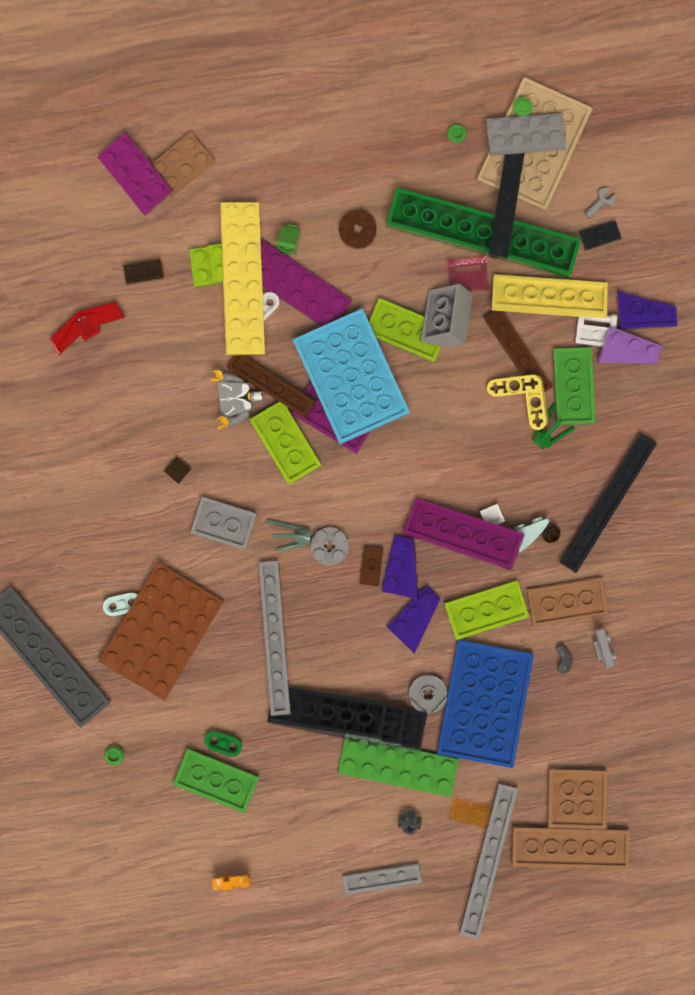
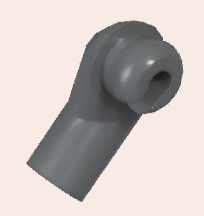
M563 644L556 649L562 658L561 664L557 666V670L561 674L570 671L573 661L572 655Z

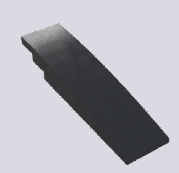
M290 687L291 714L271 716V711L269 710L267 723L419 752H421L428 716L426 712L408 710L407 707L388 705V702Z

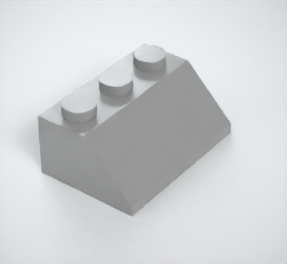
M461 284L429 290L421 342L447 348L465 345L473 294Z

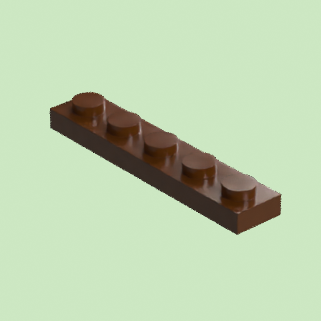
M494 311L486 316L484 321L521 376L537 374L543 380L544 393L551 389L553 386L502 311ZM532 378V381L526 382L527 385H533V388H535V385H538V381H534V378Z
M234 355L227 365V369L305 419L316 404L314 400L243 355Z

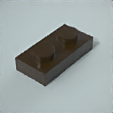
M161 259L123 266L126 285L164 279Z

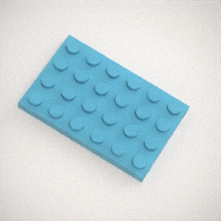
M363 308L293 339L340 445L410 414Z

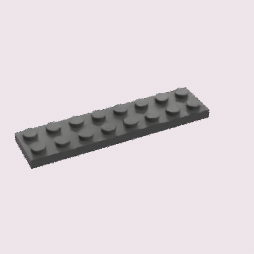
M12 586L6 589L0 595V634L77 725L82 728L107 707L110 701Z

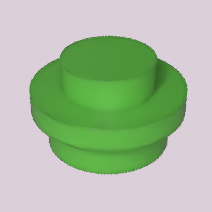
M526 97L516 99L513 105L514 112L519 116L529 115L532 111L531 101Z
M454 124L448 129V138L451 142L461 143L465 140L467 133L462 125Z
M111 746L105 752V760L110 765H118L124 759V752L120 747Z

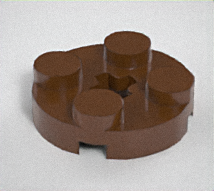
M365 211L349 212L340 221L339 236L348 247L364 249L371 245L376 237L377 226L375 220ZM354 226H362V234L358 235V233H353L352 230L355 229Z

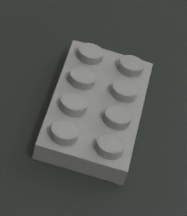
M562 113L486 119L490 156L566 150Z

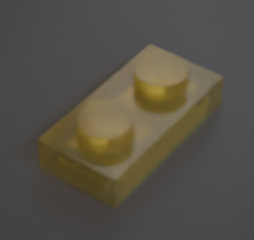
M454 800L449 819L487 828L492 810Z

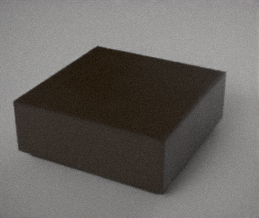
M176 457L164 472L180 484L191 469Z

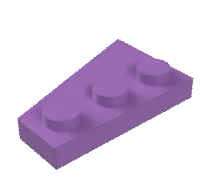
M609 327L597 363L657 364L663 346L614 327Z

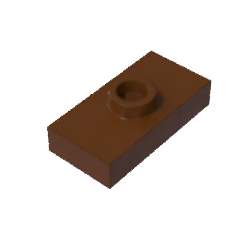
M364 546L360 578L361 585L379 587L383 548Z

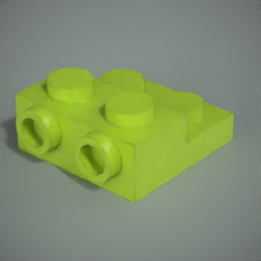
M222 244L189 249L194 288L223 284Z

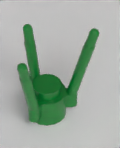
M553 403L547 412L548 419L556 407V403ZM559 419L547 432L545 430L542 431V429L537 430L533 434L535 437L532 440L542 450L546 447L549 449L554 443L572 432L575 427L569 428L552 439L550 434L562 422Z

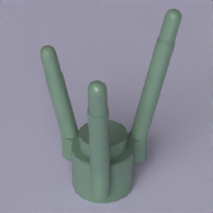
M267 519V523L298 530L294 531V534H272V537L294 538V542H298L276 548V552L298 547L305 548V544H310V529H305V526H296Z

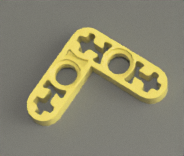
M530 374L497 378L488 383L487 390L492 396L525 393L530 426L535 430H540L547 426L548 415L544 385L539 375ZM532 378H534V381H538V385H535V388H533V385L525 386L526 390H524L525 382L532 381ZM512 380H517L520 384V388L517 391L512 390L510 387ZM504 381H506V388L499 389L498 393L495 389H492L495 382L500 386L505 385ZM533 397L540 398L541 405L539 407L532 405L531 400ZM542 409V412L538 413L539 419H543L539 426L538 423L534 422L537 419V413L533 414V411Z

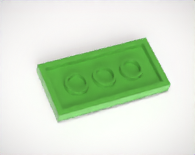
M592 347L553 349L556 422L561 419L562 422L559 425L595 424Z
M187 749L173 785L245 814L259 777Z

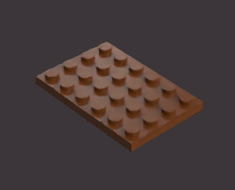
M158 562L98 662L165 701L224 601Z

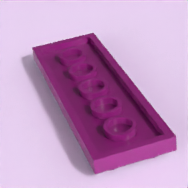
M260 239L262 287L269 292L275 293L278 298L320 326L338 320L344 315L352 303L351 299Z
M419 498L415 500L403 534L510 571H512L525 537L524 533Z

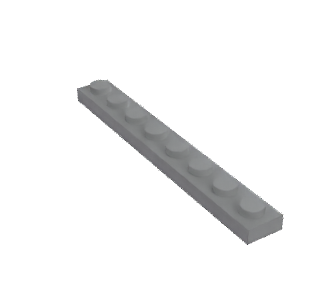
M259 562L271 716L291 714L279 562Z
M503 784L498 785L460 935L479 940L518 788Z

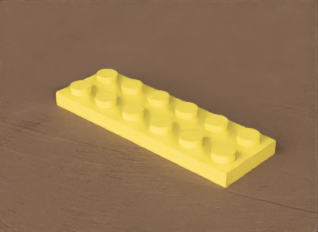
M496 274L493 276L492 311L604 319L607 317L608 282Z

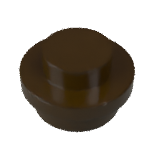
M554 524L547 525L543 530V540L547 543H554L559 540L561 535L560 529Z

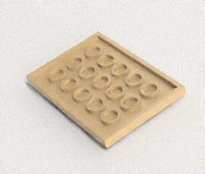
M524 77L506 117L519 116L514 112L513 105L516 99L520 97H526L532 103V111L527 116L563 114L566 150L531 152L524 155L517 199L546 212L593 108ZM489 153L476 181L499 191L505 155L490 156Z

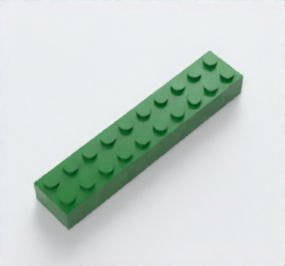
M397 187L386 228L488 256L495 215ZM514 220L507 262L570 279L581 239Z

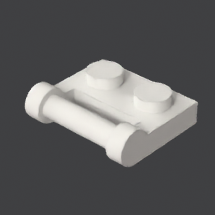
M617 314L607 315L606 319L578 317L575 344L602 347L608 327L584 325V320L610 323V327L616 328Z

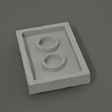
M202 497L190 533L246 550L257 514Z

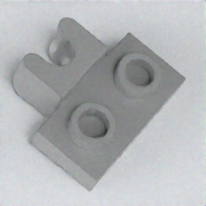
M604 629L595 631L597 641L593 642V645L596 649L597 659H603L605 669L614 667L616 657L610 646L611 639L609 633L605 632Z

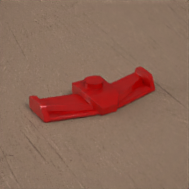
M116 301L85 310L82 309L73 314V317L50 338V341L60 356L80 336L86 342L101 333L98 328L99 325L125 319V316Z

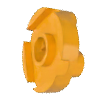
M250 874L212 878L213 890L251 886Z

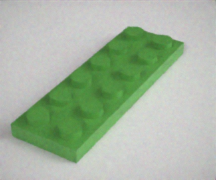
M345 739L338 774L451 797L459 759Z

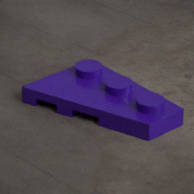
M620 291L617 292L620 330L678 326L677 308L675 306L628 295Z
M394 535L382 592L420 600L417 585L418 575L416 574L415 540Z
M428 586L419 593L420 600L413 599L387 626L414 654L440 601V598Z

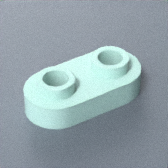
M127 593L109 597L103 603V610L109 616L126 614L131 607L128 604V600L131 598L135 600L138 595L136 593ZM111 603L116 604L117 607L115 610H111L109 608V605Z

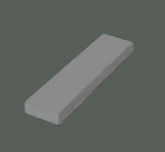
M419 863L343 875L346 895L422 883Z

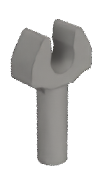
M609 187L598 191V200L584 213L588 218L592 217L603 205L611 207L614 204L616 194L610 199H605L604 197Z

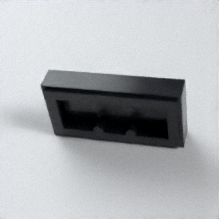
M616 220L579 232L585 251L622 239Z

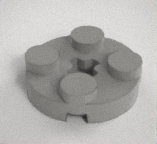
M323 528L317 531L311 540V553L323 565H337L348 554V540L345 534L337 528ZM328 541H332V544L335 545V549H332L331 552H327V548H324Z
M421 676L410 686V702L419 712H426L428 714L437 712L446 703V686L436 676ZM425 689L427 691H429L430 689L433 691L432 699L423 698V696L425 695L423 691Z

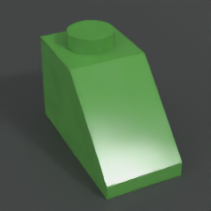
M287 224L286 227L282 226L276 244L277 250L296 255L301 230L291 224Z

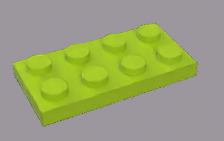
M379 298L369 320L376 339L435 363L441 346L421 342L425 317Z
M278 402L249 419L288 485L322 466L285 405Z
M518 580L444 604L456 640L529 618Z

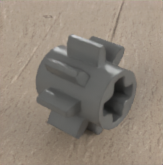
M407 810L403 812V815H399L398 828H403L404 833L414 834L417 830H420L422 817L417 816V812Z

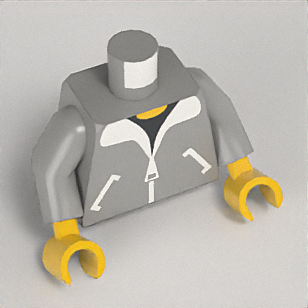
M213 370L211 373L216 374V379L213 378L210 381L217 382L221 409V417L215 419V421L222 423V426L217 427V429L221 430L226 426L239 425L252 412L251 403L262 402L261 390L250 392L249 384L244 379L234 374Z

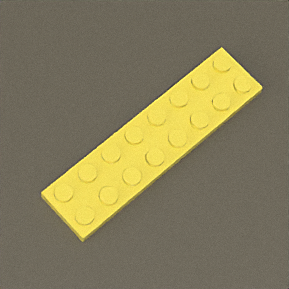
M221 202L226 356L264 355L259 202Z

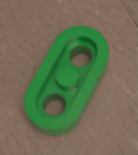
M217 731L209 732L205 736V745L212 751L230 757H235L242 751V743L235 737ZM213 737L218 739V743L215 745L211 743ZM234 743L236 750L231 751L229 745Z

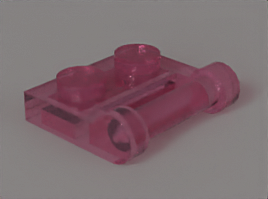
M485 255L472 259H447L450 286L461 284L470 292L489 290ZM480 265L481 271L455 273L454 268Z

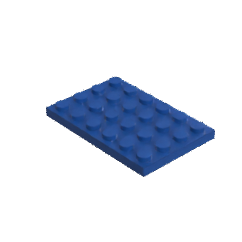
M458 640L437 754L503 767H514L534 654Z

